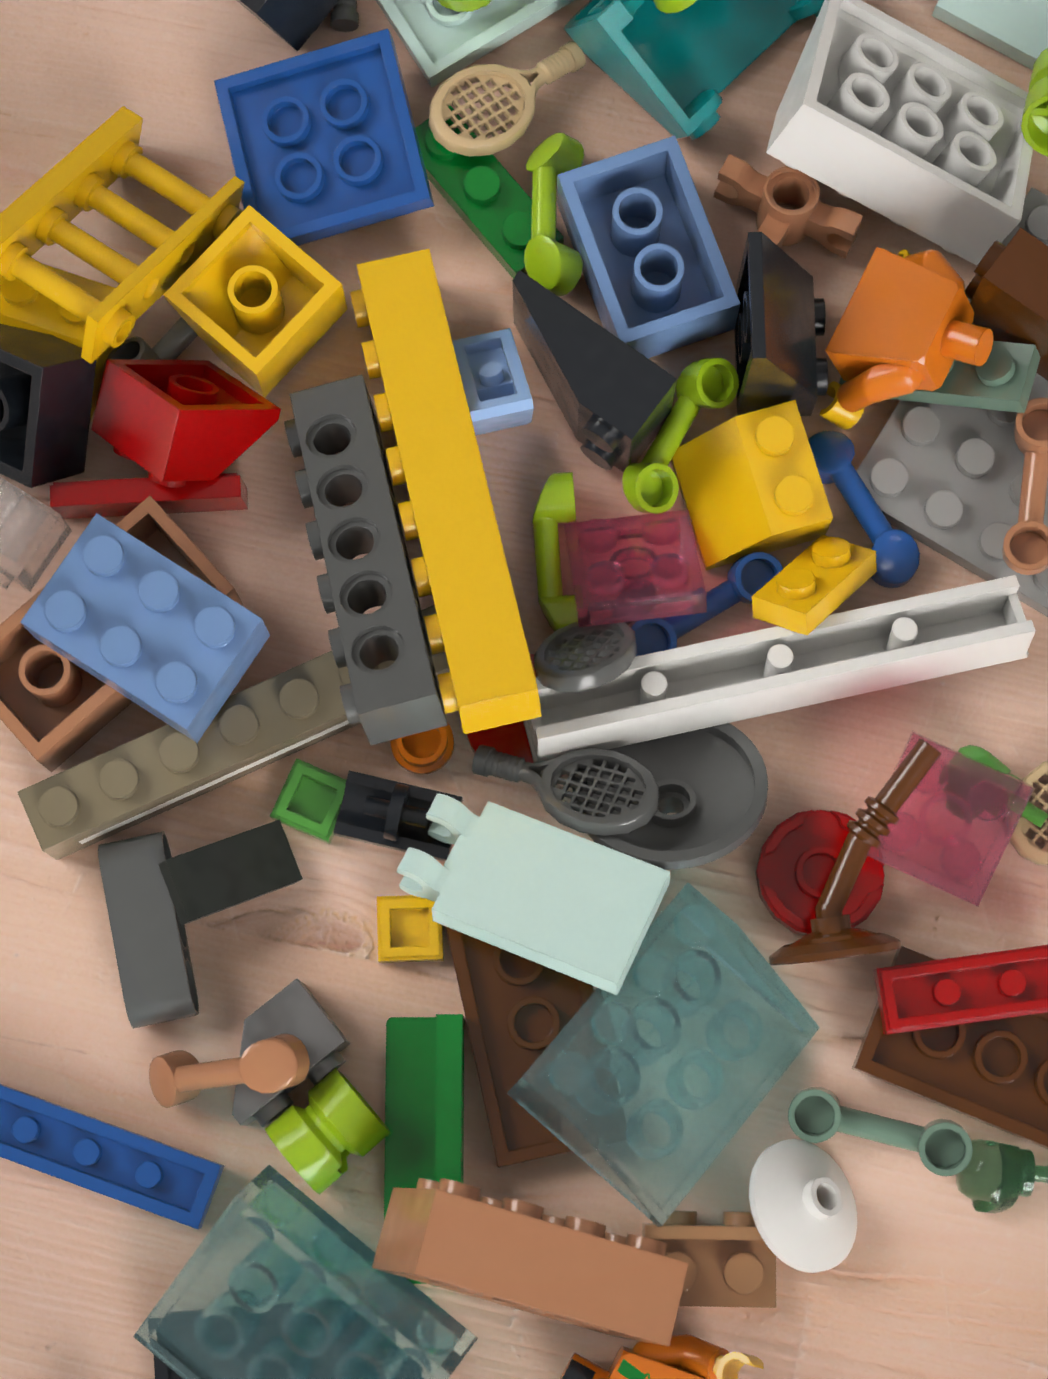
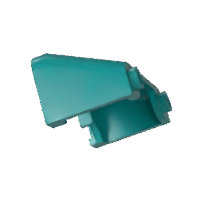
M590 0L564 26V30L586 56L672 136L675 135L676 139L690 137L691 140H695L704 135L719 121L720 115L716 110L723 100L719 94L797 20L807 18L813 14L817 18L824 0H697L690 7L675 13L659 11L653 0Z

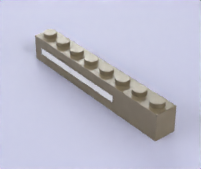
M434 605L421 610L422 616L436 614ZM332 651L327 652L229 696L198 743L167 724L18 791L17 793L42 851L59 860L360 724L361 722L349 724L341 698L340 686L351 683L347 666L338 668ZM445 652L432 655L436 676L437 674L449 672ZM395 661L382 662L373 670L385 669Z

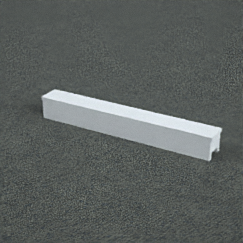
M1016 575L831 614L808 635L776 626L636 656L630 667L615 680L598 688L581 692H558L544 687L535 678L542 717L523 722L534 763H540L573 750L589 748L608 750L1024 659L1028 657V648L1036 630L1032 620L1027 621L1017 595L1020 585Z

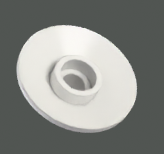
M783 1140L765 1149L753 1166L749 1182L751 1213L763 1241L782 1262L796 1270L807 1273H819L836 1267L850 1253L857 1232L856 1203L852 1189L843 1171L824 1150L804 1140Z

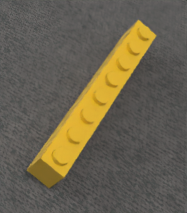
M430 249L356 264L361 289L350 291L357 327L370 326L372 341L361 343L369 380L382 377L385 393L373 395L381 432L394 430L397 446L385 449L393 485L406 484L410 501L398 503L406 541L419 539L423 555L422 557L411 559L419 597L432 595L436 614L423 616L432 655L445 652L449 672L437 674L445 713L459 711L464 734L542 717L538 687Z

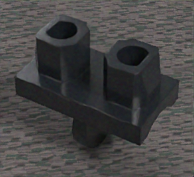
M349 770L340 812L333 833L335 836L406 852L408 847L415 848L431 855L437 860L446 861L452 844L441 842L428 835V830L433 821L426 819V814L437 794L450 796L461 803L463 802V797Z

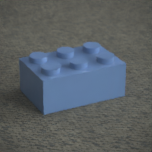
M675 135L557 175V206L573 248L582 257V272L604 329L646 358H651L735 329L740 301Z
M97 513L20 622L38 641L196 743L203 736L270 637V633L261 617Z

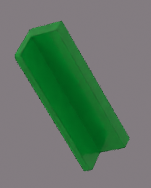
M436 1014V1017H391L386 1022L385 1125L391 1133L385 1137L384 1220L393 1187L416 1188L419 1178L440 1182V1179H448L464 1183L465 1018L463 1014ZM383 1272V1279L388 1284H426Z

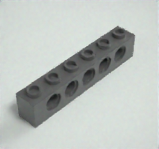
M363 374L290 393L295 419L284 421L294 458L303 456L305 469L295 471V478L304 508L313 507L316 521L306 523V531L315 560L324 558L327 573L317 576V583L326 613L336 612L339 628L328 630V635L337 667L347 666L351 683L340 686L341 698L350 725L361 722L370 745L447 726L446 714L379 426ZM354 502V503L351 504V505H348V506L343 507L344 505H346V504H348V503ZM368 553L363 558L352 560L358 555ZM382 606L380 609L373 613L363 614L366 610L372 607ZM395 661L385 669L373 670L382 662Z

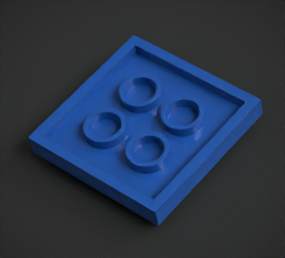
M389 29L214 81L236 177L245 182L241 197L243 208L245 209L248 205L253 207L297 246L434 206L394 40Z

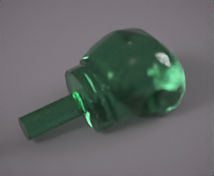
M982 1139L971 1140L973 1153L970 1163L963 1171L956 1174L958 1191L971 1199L974 1209L982 1213L1003 1212L1011 1208L1018 1200V1197L1031 1196L1035 1182L1048 1183V1166L1035 1165V1158L1031 1150Z

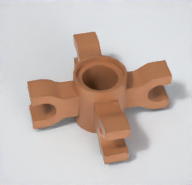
M731 154L728 155L718 173L717 179L720 182L714 191V198L730 205L743 206L757 212V232L765 234L779 248L795 245L808 236L817 240L830 252L846 259L856 240V231L862 222V215L846 208L832 207L819 201L820 188L818 181L799 170L785 166L776 169L767 177L757 172L744 160ZM788 203L795 206L797 210H787L778 204Z

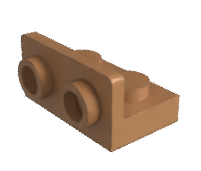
M660 1210L657 1211V1223H642L643 1237L667 1244L666 1257L689 1263L679 1306L776 1308V1255L772 1253L763 1241L751 1212L726 1211L723 1212V1224H697V1211Z

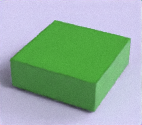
M296 758L270 817L275 821L280 819L282 824L330 844L334 837L333 832L340 812L347 780Z

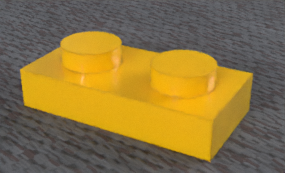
M821 535L751 596L753 618L804 635L810 634L877 572L876 551L849 543L840 537Z

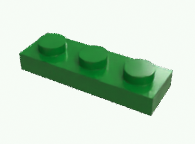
M451 105L448 106L451 111L454 110ZM458 114L455 115L458 120L462 119ZM428 118L415 128L428 180L513 279L519 271L527 274L524 264V253L528 241L531 239L532 199L493 154L465 156L450 152L438 143L428 125ZM451 119L445 121L449 126L454 124ZM466 123L463 124L466 130L470 128ZM458 128L453 130L457 134L461 133ZM474 132L470 133L473 139L477 137ZM556 228V241L564 244V236Z

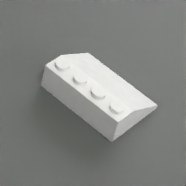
M824 0L777 110L766 153L782 161L786 166L799 170L831 187L840 195L851 198L887 217L896 225L903 226L941 246L945 251L958 255L977 266L996 240L1002 242L1021 222L1033 148L1025 141L1021 130L1022 116L1028 92L862 0Z

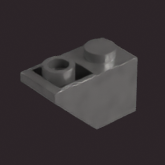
M295 979L244 1020L240 1057L253 1043L286 1033L296 1036L305 1045L309 1054L310 1066L304 1080L309 1078L314 1086L332 1070L340 1068L346 1062L340 1052L350 1045L349 1041L299 979ZM238 1084L235 1088L232 1115L240 1125L248 1126L254 1120H257L262 1127H265L294 1103L288 1096V1093L298 1085L275 1093H260L250 1089L246 1084Z

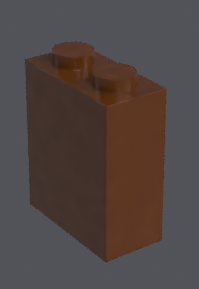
M1020 227L1007 246L998 240L992 244L974 270L976 275L965 289V294L971 300L970 304L975 312L972 324L991 329L994 336L993 341L1036 345L1041 357L1036 373L1048 381V246Z

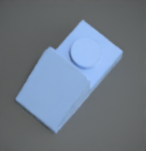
M508 328L453 340L475 435L531 423L534 411L533 400L511 329Z

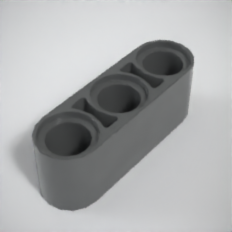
M164 831L100 844L98 847L100 871L122 993L131 1026L134 1029L198 1015L197 989L185 925H181L158 865L166 859L172 858Z

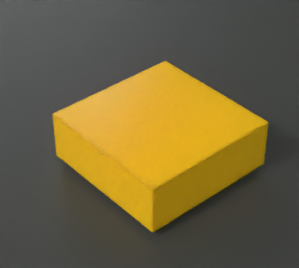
M413 895L377 896L379 963L444 961L443 925L433 921L431 909L435 903L434 901Z

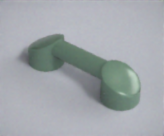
M810 1087L799 1092L793 1098L788 1111V1121L791 1129L804 1141L819 1143L830 1139L836 1132L919 1152L924 1166L932 1173L940 1176H953L960 1173L968 1166L972 1158L973 1148L968 1133L960 1124L949 1119H937L929 1122L925 1127L841 1106L838 1098L831 1091L822 1087Z

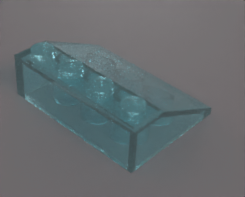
M688 882L650 924L618 994L615 995L596 988L507 1094L654 1224L661 1227L820 1027L742 929Z
M270 1165L234 1197L133 1336L182 1379H448L478 1339L406 1278L372 1269L375 1252Z

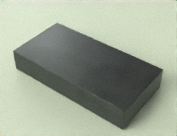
M280 819L166 859L158 864L181 925L295 884L303 879Z

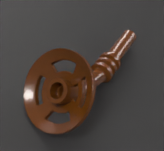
M920 738L878 795L875 798L868 796L864 802L868 808L866 810L859 808L855 813L859 820H849L846 824L850 832L844 841L815 906L816 918L810 919L812 933L800 937L792 944L782 946L769 956L770 965L833 960L901 948L900 939L885 933H875L851 927L850 915H843L842 911L871 847L878 849L882 843L878 837L880 835L887 837L891 833L887 825L889 823L897 825L900 821L897 812L941 756L938 750Z

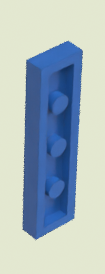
M0 1084V1157L192 1228H202L225 1165Z

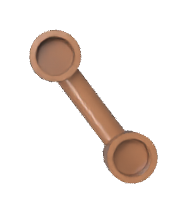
M1048 398L1029 400L1025 413H1017L1014 426L1015 442L1019 450L1024 454L1018 523L1012 526L1006 533L1002 555L1009 568L1023 575L1038 574L1048 568V527L1044 525L1048 483Z
M286 1033L253 1043L243 1052L241 1057L199 1063L191 1053L184 1050H176L152 1059L149 1067V1084L154 1097L165 1108L191 1101L204 1089L246 1084L250 1089L260 1093H275L296 1086L306 1078L310 1066L309 1054L300 1039Z

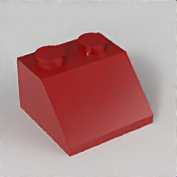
M107 359L91 430L114 446L113 451L117 455L133 460L148 471V477L152 481L164 486L178 488L185 486L187 481L215 480L279 420L281 408L209 360Z

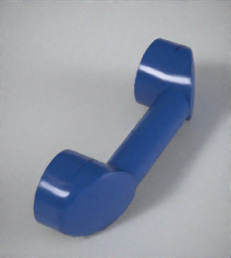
M822 431L814 434L808 441L822 484L835 483L873 543L871 549L876 551L877 572L871 578L877 584L886 588H898L907 584L919 566L920 553L917 543L908 533L892 528L851 463L855 455L851 439L843 433L836 431Z
M756 552L748 554L732 564L727 574V581L665 618L645 617L634 621L630 627L635 631L636 656L677 648V639L740 601L745 604H752L751 596L783 569L781 563L768 553Z

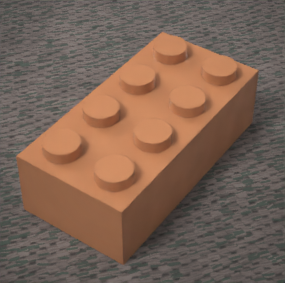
M148 496L116 524L119 528L243 606L235 588L151 496ZM43 587L0 624V720L40 764L53 772L133 701L38 641L20 623L44 589Z
M419 1178L416 1188L393 1187L372 1269L610 1336L665 1346L670 1345L689 1263L666 1257V1243L633 1234H627V1237L607 1233L605 1232V1225L578 1217L566 1216V1219L545 1215L543 1214V1207L513 1198L504 1197L502 1201L481 1196L480 1201H478L481 1192L480 1188L453 1180L440 1179V1182Z

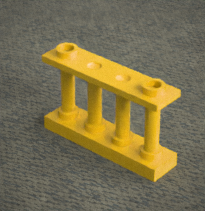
M124 106L0 213V284L6 279L13 281L17 278L85 321L81 358L90 364L109 346L117 348L122 345L130 335L135 321L178 280L243 212V210L239 209L245 182L238 177L233 176L210 198L142 155L143 148L139 146L143 118ZM131 176L192 216L180 228L174 231L115 194L108 187L119 177L126 179ZM94 209L156 250L138 266L70 223V221L82 210L89 212ZM56 243L110 277L119 285L100 301L31 256L45 244L52 246Z

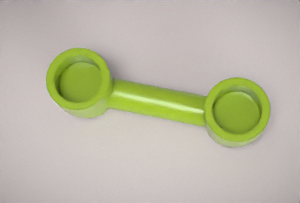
M561 132L552 134L543 140L531 153L526 163V170L532 173L531 239L528 241L524 253V264L528 276L558 297L564 296L574 289L583 269L580 253L556 241L557 175L581 167L584 159L582 144Z
M704 358L692 362L681 372L676 384L678 399L642 462L631 463L623 473L622 485L624 494L631 506L637 511L660 514L669 510L675 503L679 485L675 473L668 465L700 409L723 408L729 405L736 397L739 388V378L736 369L729 361L723 358Z
M573 472L554 473L549 476L539 495L532 519L538 602L554 632L571 623L584 620L582 594L563 595L558 523L576 522Z

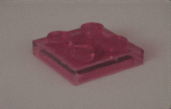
M688 509L660 514L592 519L564 524L565 545L579 627L707 612L706 590Z
M912 731L893 773L920 738L938 750L941 756L897 812L900 821L897 825L890 823L887 825L891 833L887 837L880 835L878 838L882 843L878 849L871 847L867 856L979 906L1033 793L1034 787Z

